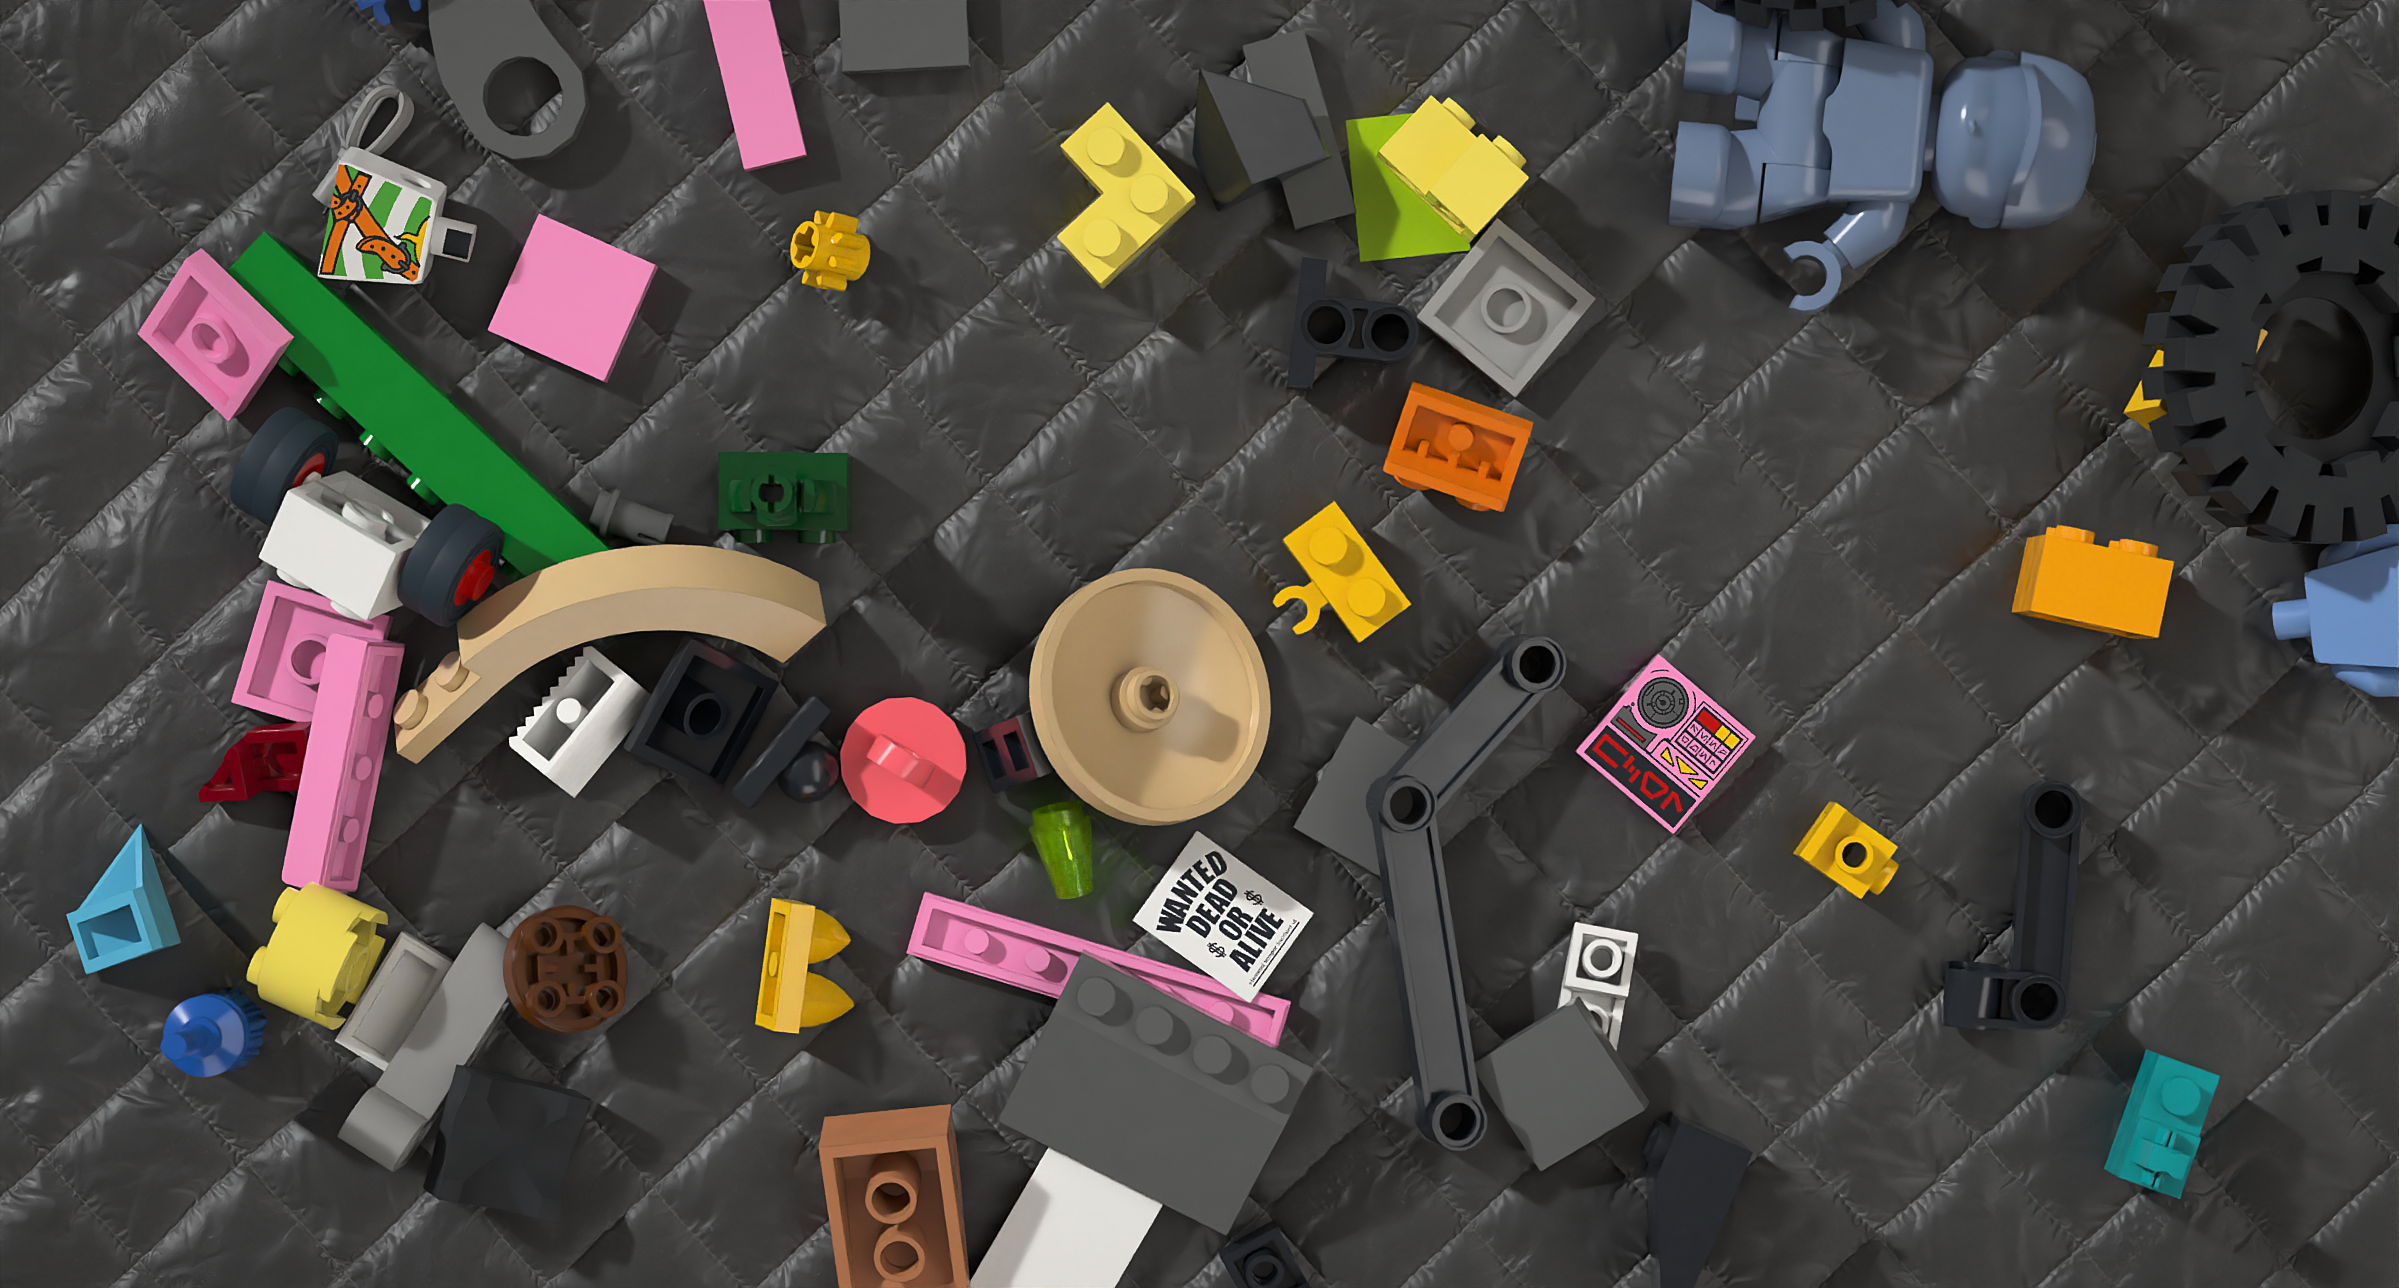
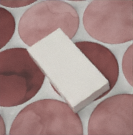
M402 931L335 1041L385 1071L455 961L408 932Z

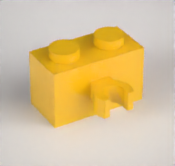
M1335 501L1282 540L1312 581L1305 587L1290 586L1284 588L1275 596L1272 602L1276 608L1284 605L1287 600L1292 598H1298L1306 604V618L1292 628L1296 635L1303 634L1312 629L1319 619L1320 608L1328 603L1356 642L1360 643L1411 605Z

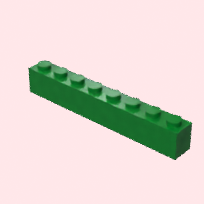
M263 231L228 269L227 273L294 337L277 364L293 377L302 370L319 386L312 394L313 397L339 420L348 413L366 430L359 439L381 460L388 463L395 456L412 472L406 480L407 484L429 504L435 506L441 499L448 506L454 503L461 504L473 510L479 516L497 524L504 531L505 535L501 555L506 561L499 568L513 582L567 560L602 551L615 550L336 291L318 277L311 268L276 236Z

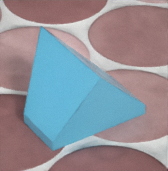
M142 823L124 845L79 909L66 914L86 975L182 943Z

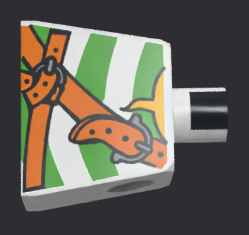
M351 146L339 161L318 277L420 284L423 283L431 270L434 255L469 262L475 242L477 225L442 217L447 193V186L442 182L363 149Z

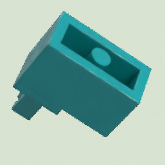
M2146 1049L2104 1170L2121 1179L2180 1199L2201 1140L2199 1135L2220 1076Z

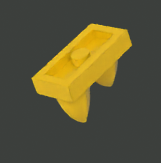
M772 898L756 1025L777 1032L799 1034L800 1027H813L830 1022L853 1008L854 1002L838 985L821 975L807 972L808 964L818 963L831 958L851 941L841 924L824 911L815 909L816 906L795 900Z

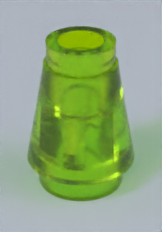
M1059 802L1032 811L1034 825L1029 828V832L1051 884L1055 889L1056 898L1068 899L1091 893L1094 890L1092 883L1091 815L1084 814L1082 802Z

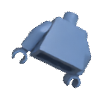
M2386 524L2387 534L2364 541L2330 544L2320 553L2318 569L2305 573L2304 581L2307 598L2274 602L2272 615L2277 639L2311 637L2315 662L2329 663L2335 678L2374 697H2399V524Z

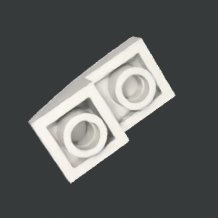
M1575 922L1558 1008L1580 996L1617 1051L1625 999L1629 993L1638 934Z

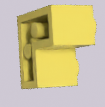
M1431 95L1378 151L1376 157L1469 244L1529 179L1521 170L1527 161L1508 141L1499 135L1493 142L1482 133L1478 138L1474 136L1470 129L1476 123L1463 108L1449 97L1440 104Z
M1108 102L1060 145L1063 154L1094 186L1101 196L1057 236V239L1101 289H1104L1196 204L1195 196Z

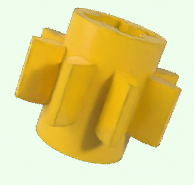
M816 211L814 222H803L797 228L792 238L790 255L793 264L797 268L805 269L802 278L803 284L843 292L846 290L847 280L855 281L864 274L870 259V244L866 236L855 233L859 223L858 218L835 212L830 214Z

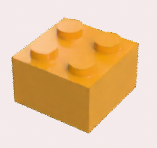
M2057 525L2056 528L2047 527L2045 535L2027 538L2011 613L2133 639L2158 638L2174 561L2157 558L2159 546L2128 539H2120V542L2109 541L2108 547L2093 544L2094 532Z

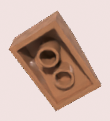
M951 1104L824 1117L818 1148L839 1288H970L960 1166Z

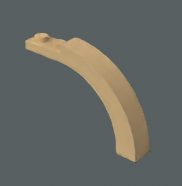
M667 544L608 550L567 560L537 571L506 586L458 620L459 649L446 655L438 668L418 687L404 693L397 702L396 707L393 708L397 753L416 764L419 763L518 674L562 650L606 636L653 630L690 631L711 634L751 646L784 663L827 625L819 583L792 568L762 557L734 550L695 545Z

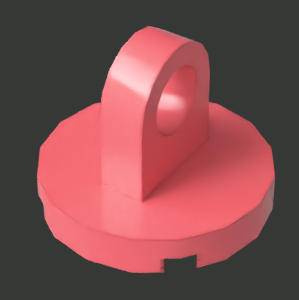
M914 697L885 699L865 709L848 728L840 751L841 775L852 799L871 816L894 824L921 822L943 811L960 792L968 769L966 744L956 722L937 705Z

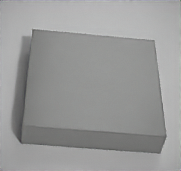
M1497 218L1416 316V319L1512 398H1515L1596 298Z

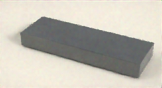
M1304 28L1243 45L1242 49L1252 84L1300 99H1306L1331 155L1330 158L1281 182L1294 230H1302L1356 214V208Z

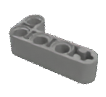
M484 922L479 925L463 947L376 1086L365 1092L348 1116L338 1134V1138L391 1172L398 1170L407 1163L445 1106L456 1065L467 1067L471 1065L511 1002L503 979V958L509 938Z

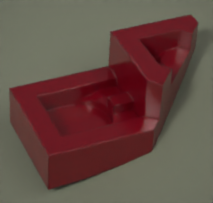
M312 721L255 726L249 730L241 740L230 747L223 757L224 761L211 780L198 792L199 801H247L259 792L298 791Z

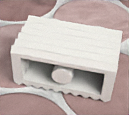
M592 646L583 647V656L575 657V666L567 667V676L558 677L559 686L550 687L551 696L542 697V706L534 707V716L526 717V726L517 727L518 736L509 737V746L574 798L636 724L651 697L650 693Z

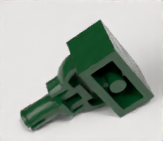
M719 452L718 529L734 531V543H772L773 531H798V543L836 544V532H851L852 455L848 453Z

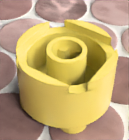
M313 881L305 885L300 891L287 887L279 897L273 911L272 921L277 923V926L268 946L260 947L253 956L247 971V981L258 986V994L261 999L328 1029L335 1030L346 1021V1018L337 1015V1012L345 1001L357 1005L374 976L386 939L375 935L377 923L388 925V916L386 912L329 887L318 885Z

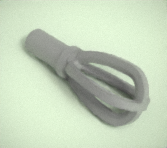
M382 85L373 89L358 108L349 126L345 147L342 146L337 153L339 158L312 194L327 207L331 208L340 159L351 146L359 147L361 137L369 121L383 100L388 97L397 100L399 104L398 112L383 133L369 147L364 149L365 151L380 156L399 138L411 122L414 114L413 102L405 92L396 86Z

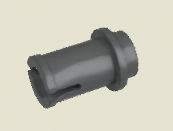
M615 489L613 494L601 490L588 524L599 529L598 536L605 538L608 532L643 546L664 545L674 515L665 514L620 497L622 491L619 489Z

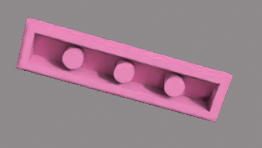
M339 633L331 634L328 638L282 871V881L286 884L303 888L313 881L318 885L329 887L338 892H356L405 650V644Z

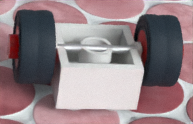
M284 407L274 413L260 427L245 449L235 470L230 489L231 501L238 509L250 516L256 517L260 522L271 528L258 558L276 567L277 575L285 582L299 588H311L329 598L334 610L351 619L367 621L402 605L416 613L422 614L426 619L443 627H450L465 616L476 601L485 593L493 579L504 547V531L497 524L479 516L476 512L461 504L454 503L445 507L433 520H430L345 470L330 475L338 452L339 440L337 434L328 426L313 420L309 415L296 408Z

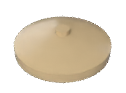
M1136 568L1118 571L1087 584L1070 595L1049 618L1039 636L1031 662L1029 678L1031 713L1044 752L1059 776L1080 798L1111 817L1138 825L1161 826L1185 822L1218 808L1232 798L1245 785L1261 758L1269 731L1271 703L1268 677L1259 649L1249 630L1234 610L1213 591L1191 578L1162 569Z

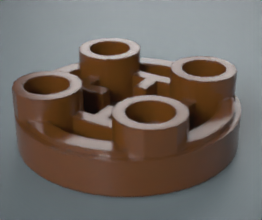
M559 905L538 911L527 917L517 926L509 938L504 952L503 979L512 1004L526 1021L543 1031L565 1035L595 1028L609 1017H613L621 1011L625 1003L624 993L628 979V964L621 942V928L617 922L608 916H600L584 907Z

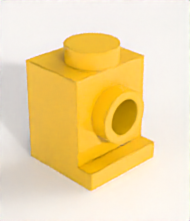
M1830 801L1793 852L1801 860L1859 899L1863 898L1867 890H1870L1875 895H1879L1899 867V864L1891 859L1898 846L1849 813L1838 803ZM1852 842L1859 843L1865 852L1864 860L1856 867L1847 866L1842 858L1844 847Z

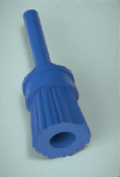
M221 989L218 993L212 992L211 994L202 992L197 997L183 1001L170 1013L164 1027L163 1040L160 1046L161 1052L176 1067L192 1076L210 1077L226 1071H234L237 1067L247 1065L248 1060H253V1055H259L260 1051L258 1048L263 1044L261 1036L264 1034V1030L262 1028L266 1026L268 1018L260 1015L262 1009L256 1008L257 1003L251 1002L252 999L249 995H241V990L232 989L228 992L226 989Z

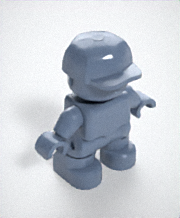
M1692 0L1683 92L1714 96H1727L1733 93L1738 95L1733 131H1728L1724 126L1718 124L1679 121L1669 225L1728 230L1756 223L1761 224L1823 207L1845 208L1823 232L1827 239L1824 243L1801 241L1795 242L1783 249V254L1791 264L1798 260L1808 259L1816 262L1825 274V285L1820 292L1812 296L1795 295L1788 308V311L1798 315L1815 314L1827 308L1836 297L1842 280L1841 269L1848 265L1852 270H1855L1897 243L1905 228L1909 207L1912 206L1919 195L1923 171H1931V187L1937 201L1948 212L1962 217H1969V221L1979 228H1993L1997 225L1998 229L2032 228L2048 225L2070 214L2082 198L2090 175L2091 165L2094 163L2097 133L2094 100L2087 79L2068 64L2045 55L2020 51L2017 57L2010 51L1996 50L1990 52L1987 57L1965 58L1954 65L1943 80L1940 94H1931L1934 61L1931 55L1926 52V31L1922 18L1908 3L1897 8L1891 0H1876L1877 18L1855 24L1863 40L1851 38L1843 39L1823 28V31H1790L1789 14L1782 13L1781 21H1778L1779 11L1777 10L1774 11L1768 29L1736 21L1735 0H1727L1717 12L1696 0Z

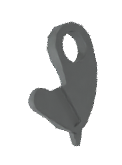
M428 0L429 29L442 85L467 127L485 148L514 161L523 162L551 158L577 139L589 111L586 76L538 15L531 0ZM520 60L539 61L549 66L558 76L563 91L562 106L555 121L542 132L530 136L511 135L501 130L493 121L487 105L488 88L495 75L507 64Z

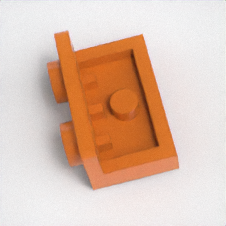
M1413 381L1392 439L1383 471L1394 475L1396 481L1408 488L1415 490H1428L1432 488L1452 495L1458 503L1469 509L1477 511L1493 509L1503 512L1534 422Z

